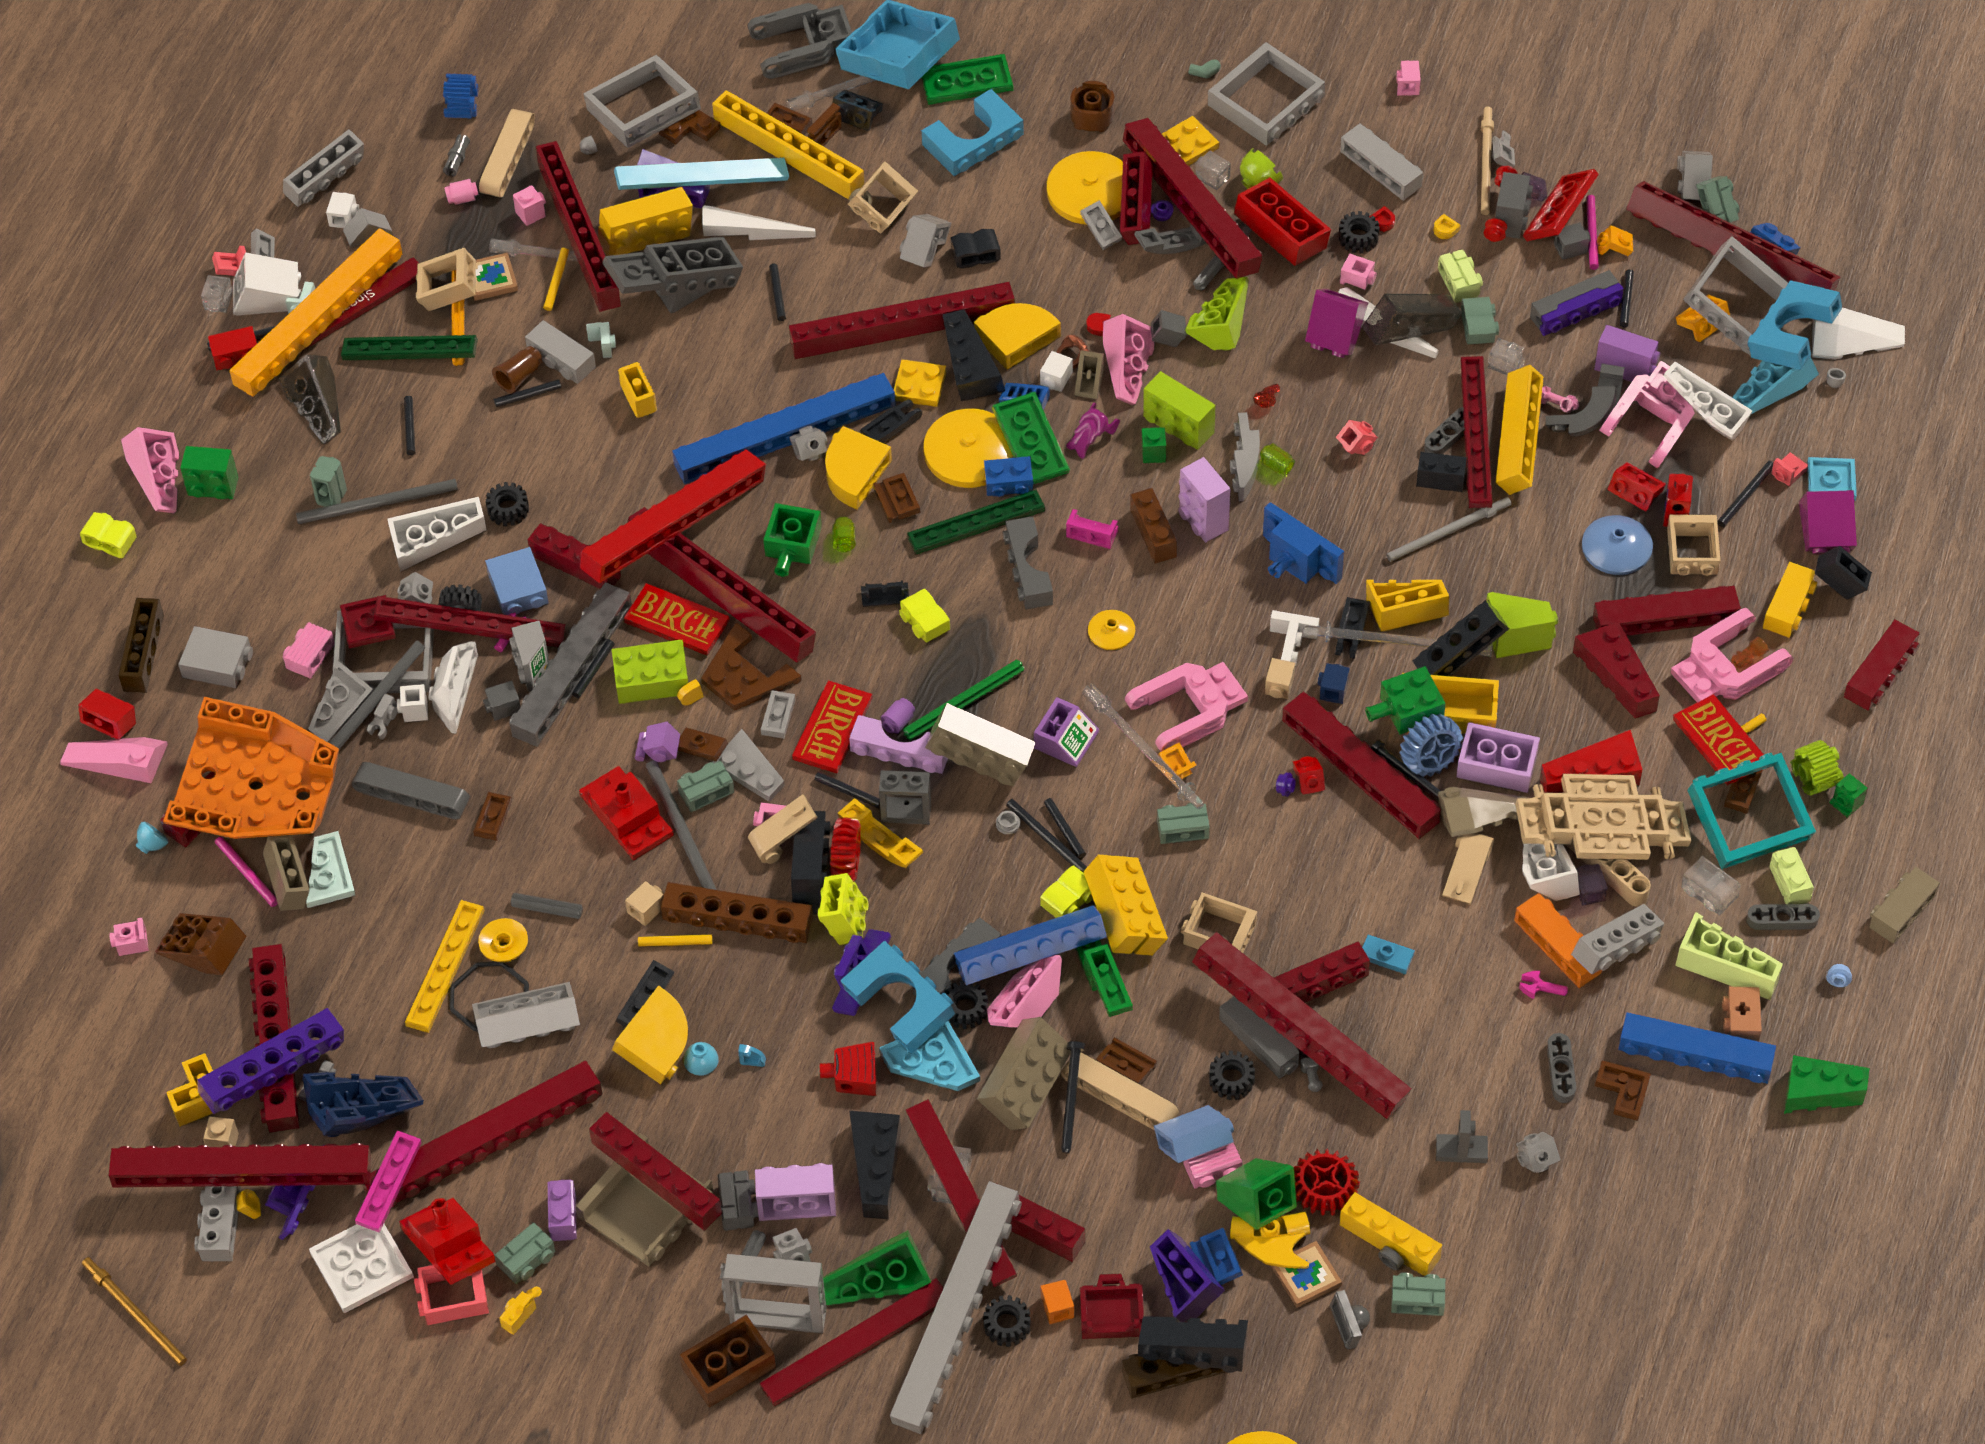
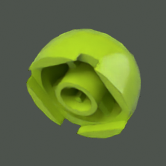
M1254 148L1244 156L1240 164V174L1243 177L1241 182L1247 189L1268 178L1273 179L1279 184L1283 180V175L1280 171L1276 174L1274 171L1276 165L1259 150L1255 152Z

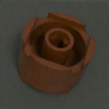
M1086 81L1079 88L1076 86L1073 89L1070 103L1071 120L1074 123V127L1078 130L1092 132L1106 131L1114 119L1113 91H1110L1106 84L1099 81Z

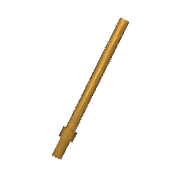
M90 1257L82 1261V1265L93 1275L92 1279L98 1286L104 1287L179 1366L187 1362V1358L111 1280V1275L104 1268L100 1269Z

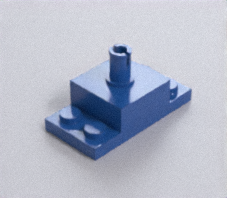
M1270 502L1264 507L1263 536L1270 542L1269 559L1274 563L1268 567V571L1272 576L1277 572L1274 577L1280 578L1285 571H1288L1304 583H1307L1319 572L1323 578L1331 580L1335 584L1342 579L1344 551L1273 503Z

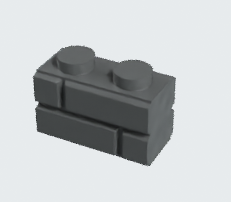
M746 1170L734 1173H719L717 1177L723 1230L752 1228L754 1226L753 1218L758 1217L757 1202H751V1195L756 1194L754 1179L749 1180L748 1171Z

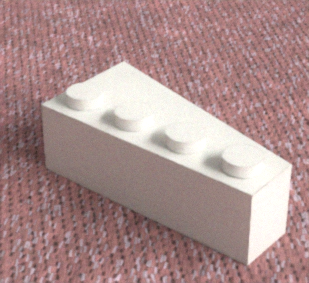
M479 497L387 519L400 572L486 530Z

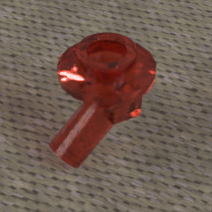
M1273 384L1263 388L1262 391L1255 393L1253 401L1261 408L1273 406L1276 403L1274 394L1280 391V386Z

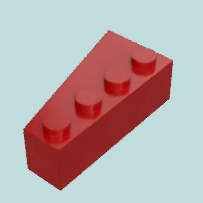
M1631 730L1542 764L1539 781L1543 786L1544 793H1564L1561 782L1563 774L1634 775L1636 786H1639L1643 769Z

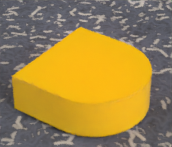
M1442 214L1435 221L1433 231L1440 239H1450L1460 231L1461 225L1445 214Z
M696 679L684 685L677 695L680 702L685 706L704 697L701 686Z
M250 1189L239 1192L236 1196L237 1211L252 1219L260 1217V1201L256 1193Z

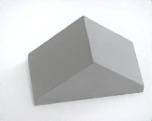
M362 208L343 229L351 248L363 244L379 228L389 234H393L385 215Z

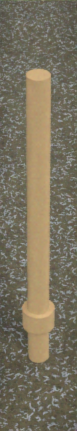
M1491 107L1483 109V120L1481 121V132L1483 133L1482 215L1490 213L1492 132L1494 131Z

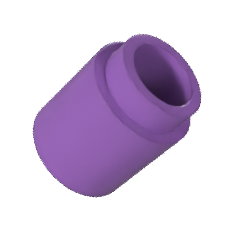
M905 698L896 700L881 716L882 727L889 733H899L914 716L915 707Z

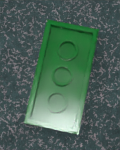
M1005 54L933 65L921 77L928 105L978 97L990 89L996 94L1014 91Z
M1035 392L992 406L994 415L1013 457L1030 456L1033 485L1070 472L1067 461Z

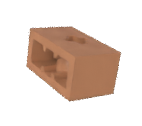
M1729 986L1727 996H1723L1722 1010L1727 1011V1018L1723 1020V1032L1731 1036L1759 1042L1762 1031L1759 987Z

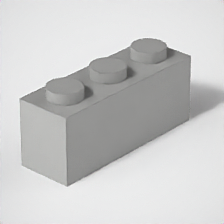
M544 320L525 336L526 346H532L537 349L542 355V361L549 368L559 371L567 380L571 379L578 384L596 368L593 352Z

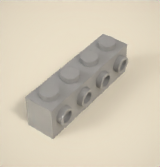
M1359 123L1341 137L1340 152L1404 201L1422 187L1423 172L1421 169L1409 162L1404 155L1395 151L1386 141H1382L1362 124Z
M348 129L283 179V193L297 207L303 203L310 202L314 194L320 190H325L336 177H342L349 167L355 166L362 161L364 143Z
M1642 904L1580 937L1571 955L1591 974L1599 970L1605 971L1612 963L1623 961L1633 952L1638 953L1649 943L1651 945L1656 943L1661 937L1660 931L1665 923L1645 904Z
M207 1186L205 1190L201 1191L200 1202L201 1206H203V1211L198 1214L197 1224L200 1229V1235L195 1237V1251L199 1252L202 1261H233L239 1212L237 1211L236 1196L241 1192L242 1186Z

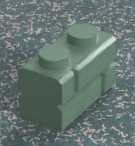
M1717 176L1696 184L1703 210L1729 223L1739 220V205L1733 199L1732 192L1734 187L1727 176Z
M320 456L315 464L316 467L310 473L316 503L324 507L340 504L341 498L344 497L347 491L341 462L334 457Z
M721 761L707 763L701 770L694 773H685L677 780L679 794L690 812L734 793L733 780Z
M1191 802L1186 806L1175 807L1173 805H1166L1161 809H1157V825L1161 844L1209 839L1210 826L1206 804Z
M532 1223L494 1255L496 1265L515 1284H518L521 1280H528L534 1274V1269L541 1263H548L554 1256L555 1247L552 1239L546 1233H543L535 1223Z
M1400 1273L1398 1276L1393 1275L1391 1313L1444 1316L1446 1279L1440 1278L1435 1274H1428L1424 1277H1414L1411 1273Z

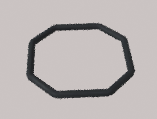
M477 962L449 988L450 1012L475 1032H478L477 1027L454 1009V989L478 967L502 966L524 984V992L529 991L528 981L505 962Z

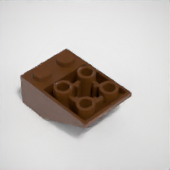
M179 913L155 952L158 955L200 972L223 975L247 936L231 918Z

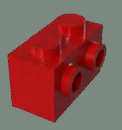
M253 326L208 336L216 371L233 367L257 345Z
M97 688L78 704L81 723L117 740L136 724L135 707Z

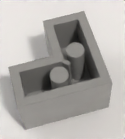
M1682 151V156H1678L1677 169L1681 171L1682 180H1678L1677 193H1681L1682 199L1700 200L1696 184L1711 179L1713 155L1710 152Z
M929 214L912 216L906 226L908 231L906 239L900 245V259L922 267L931 266L937 246L946 243L951 222Z

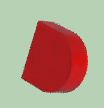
M1385 206L1371 215L1375 217V221L1378 220L1379 231H1389L1395 225V215Z
M1104 313L1089 315L1086 320L1088 332L1093 335L1103 336V323L1111 319V315Z

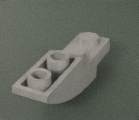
M1247 412L1238 413V422L1234 423V435L1239 436V441H1236L1237 450H1234V460H1230V472L1235 474V479H1232L1233 492H1238L1239 501H1244L1249 494L1259 465V430L1250 431Z

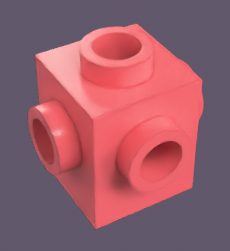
M1349 420L1336 436L1347 452L1365 455V453L1372 449L1373 443L1378 437L1372 432L1373 428L1365 421L1358 422Z

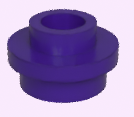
M1165 200L1156 201L1151 207V213L1156 220L1167 221L1173 214V205Z
M1286 772L1285 774H1279L1276 781V791L1281 793L1282 796L1288 797L1295 790L1296 780L1291 773Z

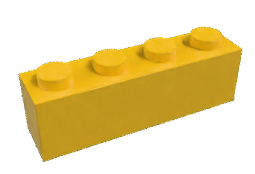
M1354 1192L1342 1208L1340 1226L1380 1250L1384 1246L1392 1248L1403 1258L1406 1266L1423 1276L1430 1274L1441 1259V1243Z

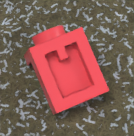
M1790 452L1782 460L1777 458L1774 461L1771 474L1778 481L1790 487L1807 471L1808 464Z

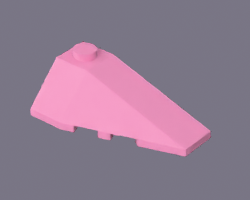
M1121 314L1104 321L1103 346L1116 399L1130 405H1135L1143 384L1141 380L1142 375L1149 366L1146 364L1148 357L1154 351V341L1151 338L1150 326Z
M137 427L121 439L126 461L155 511L174 514L177 509L175 478L178 477V470H176V461L179 459V451L174 433Z
M146 737L68 743L60 763L64 766L152 783L168 743Z

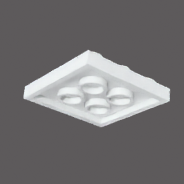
M356 1224L309 1249L311 1256L343 1313L414 1278L410 1267L385 1224H383L380 1233Z

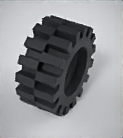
M1358 211V215H1355V212H1351L1350 216L1346 214L1339 224L1338 239L1342 247L1345 246L1347 251L1351 248L1352 253H1356V250H1359V254L1363 253L1364 249L1367 252L1371 250V247L1374 249L1379 239L1378 220L1375 221L1374 216L1369 218L1370 213L1366 212L1365 215H1362V211ZM1360 229L1364 230L1367 233L1364 235H1355L1351 233V231Z
M504 482L502 487L499 483L496 485V490L492 487L490 493L486 495L488 516H490L492 522L495 520L497 525H500L502 522L503 526L507 527V523H511V526H514L515 521L521 523L522 517L525 519L527 513H529L525 489L522 490L520 485L516 487V483L511 482V486H508V482ZM511 500L516 502L510 508L499 507V504L503 501Z
M454 584L450 588L446 586L444 590H441L438 605L481 611L482 598L476 589L470 590L471 587L469 586L463 588V585L460 584L456 587Z
M960 981V986L955 982L952 984V989L950 987L946 989V995L953 1001L951 1006L955 1013L948 1020L950 1024L954 1021V1027L956 1028L962 1024V1029H967L966 1025H970L972 1029L975 1028V1022L980 1025L982 1018L986 1019L988 997L984 988L981 989L978 983L973 986V983L964 985V981ZM962 999H970L974 1001L975 1006L971 1010L963 1011L956 1007V1003Z
M1229 1051L1227 1056L1225 1052L1220 1053V1058L1216 1056L1214 1062H1211L1209 1069L1210 1087L1212 1086L1213 1092L1219 1091L1218 1096L1223 1098L1224 1094L1227 1095L1226 1100H1231V1096H1235V1100L1240 1099V1094L1243 1097L1247 1096V1091L1251 1092L1255 1081V1068H1253L1252 1060L1249 1061L1247 1055L1242 1058V1052L1237 1051V1055H1233V1051ZM1228 1069H1235L1241 1073L1242 1077L1238 1081H1227L1223 1078L1222 1074Z
M1008 1295L1007 1300H1004L1003 1296H999L998 1302L995 1299L991 1300V1306L987 1304L986 1312L983 1314L986 1336H990V1341L993 1343L997 1340V1345L999 1346L1006 1342V1347H1011V1342L1013 1341L1015 1346L1020 1344L1019 1339L1024 1341L1026 1333L1029 1334L1030 1311L1027 1309V1305L1025 1302L1021 1304V1300L1017 1297L1013 1301L1010 1295ZM1003 1314H1011L1016 1317L1017 1323L1014 1327L1002 1328L997 1324V1319Z

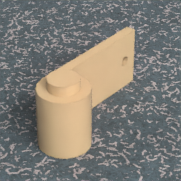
M802 794L753 829L748 835V839L761 862L772 864L778 861L782 854L780 844L818 817L805 795Z
M1478 833L1457 837L1455 847H1458V851L1442 896L1471 905L1484 864L1489 859L1494 838Z

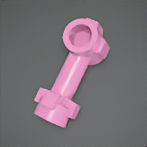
M1542 387V404H1546L1549 401L1560 405V408L1565 413H1571V411L1578 409L1579 402L1575 396L1568 395L1567 397H1562L1551 393L1550 387Z

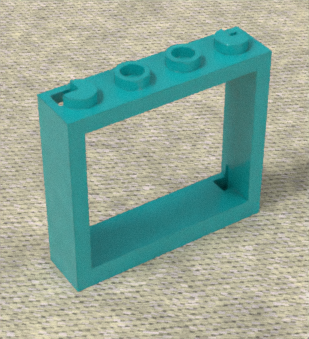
M1767 753L1759 757L1758 761L1751 763L1750 760L1739 763L1737 768L1731 770L1728 768L1720 769L1714 773L1715 775L1708 778L1706 775L1699 776L1692 780L1693 783L1687 790L1721 870L1810 840L1816 833L1782 753L1776 755ZM1773 766L1799 824V828L1730 851L1704 793V789Z

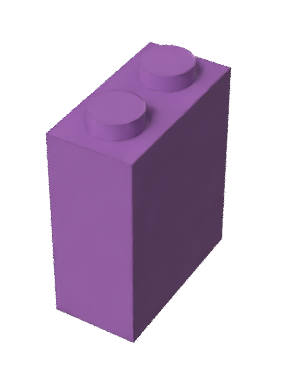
M1606 325L1598 343L1595 370L1600 371L1601 364L1625 367L1623 379L1630 382L1638 375L1651 376L1657 367L1655 365H1657L1660 357V352L1657 351L1659 342Z

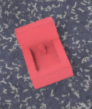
M239 246L236 254L214 252L212 260L216 275L235 276L246 253L245 247Z

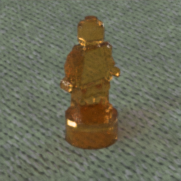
M1757 636L1749 642V646L1742 652L1737 651V654L1733 655L1731 663L1736 669L1751 664L1755 656L1762 657L1769 652L1768 646Z

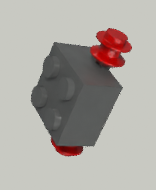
M1501 166L1496 170L1494 183L1500 187L1496 216L1486 221L1483 232L1485 238L1491 242L1502 241L1505 237L1520 239L1521 231L1527 228L1528 217L1524 216H1528V213H1530L1532 200L1527 199L1532 197L1533 186L1529 185L1530 176L1518 174L1511 166Z

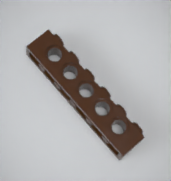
M671 882L667 883L661 904L663 920L671 923L681 922L695 927H711L719 931H736L743 935L754 934L767 939H784L792 943H807L813 920L812 905Z

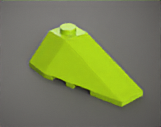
M1248 276L1238 279H1226L1214 291V298L1210 302H1204L1201 305L1202 310L1200 313H1194L1190 317L1185 329L1186 333L1212 350L1222 349L1226 351L1235 348L1241 332L1249 282Z

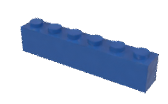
M1093 905L955 952L954 957L959 974L965 984L968 985L1106 938L1107 935L1101 914Z
M1626 1012L1618 1050L1630 1055L1638 1054L1657 1061L1665 1060L1674 1062L1679 1066L1696 1067L1705 1072L1714 1071L1723 1073L1728 1077H1740L1749 1079L1754 1083L1763 1082L1768 1084L1776 1045Z

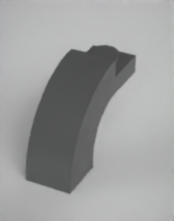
M1615 386L1592 387L1591 399L1582 411L1572 415L1546 416V426L1548 429L1552 428V432H1564L1566 428H1569L1571 437L1585 435L1594 431L1606 421L1613 411L1617 399V388Z

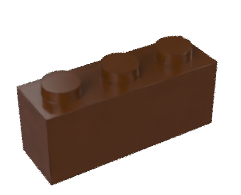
M1153 488L1130 494V511L1154 564L1176 558L1177 540Z

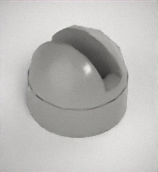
M592 136L581 140L580 149L582 153L590 155L598 152Z
M1838 368L1829 369L1826 376L1827 384L1832 388L1841 387L1845 381L1846 374Z

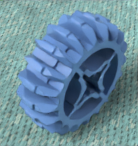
M1431 714L1429 718L1423 716L1421 722L1415 721L1413 728H1408L1409 733L1403 736L1405 741L1400 744L1402 750L1399 752L1404 761L1403 763L1412 772L1420 774L1422 777L1425 775L1431 777L1434 772L1440 774L1442 768L1448 769V764L1454 762L1453 758L1460 755L1458 749L1462 747L1461 741L1463 736L1459 726L1451 718L1445 717L1442 714Z

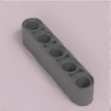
M369 762L361 763L351 784L360 793L451 819L461 818L470 799V795L461 788Z

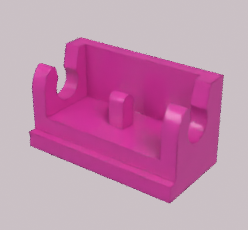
M1073 509L1066 523V537L1111 549L1119 530L1118 521L1113 520L1111 525L1079 517L1077 515L1078 510Z

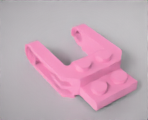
M1662 361L1659 362L1651 376L1638 375L1634 378L1599 430L1609 437L1633 401H1637L1640 406L1663 421L1671 423V429L1648 461L1657 469L1695 414L1693 407L1663 377L1670 366Z
M1748 608L1737 611L1693 637L1690 657L1671 668V674L1696 702L1713 694L1715 696L1723 695V698L1736 700L1782 673L1792 664L1793 657L1786 649L1782 648L1738 673L1735 666L1718 649L1719 646L1735 638L1739 632L1747 628L1752 622H1755L1756 617Z
M1224 662L1207 670L1203 666L1185 663L1133 688L1127 693L1125 702L1131 710L1147 704L1156 703L1185 688L1186 693L1201 714L1163 732L1157 737L1155 744L1161 752L1179 742L1183 748L1223 728L1227 711L1248 701V695Z

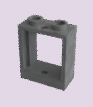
M881 770L879 785L881 822L930 824V772ZM887 795L922 796V798L888 797Z

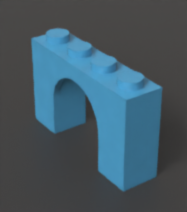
M992 89L974 99V114L990 129L984 136L977 139L959 138L939 120L921 130L922 145L953 176L965 172L972 165L983 161L987 156L1001 150L1007 144L1018 140L1024 135L1023 119Z
M1790 280L1785 289L1781 290L1776 302L1770 306L1769 312L1760 321L1754 334L1749 337L1748 347L1750 348L1751 358L1801 370L1811 356L1808 338L1785 333L1780 329L1786 323L1799 318H1810L1832 324L1842 310L1840 292Z
M883 941L841 980L845 991L861 1006L888 984L900 982L912 986L916 990V1001L913 1007L890 1028L894 1039L912 1054L955 1015L951 1006L953 1001L944 992L940 995L935 990L937 987L934 982L927 976L923 978L919 974V968L911 960L907 963L902 958L904 956L896 945L890 946L886 941Z

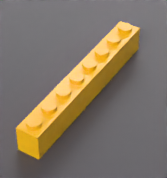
M724 91L712 103L714 119L719 121L720 125L773 156L785 158L787 164L848 200L854 190L862 188L864 185L863 169L731 92Z

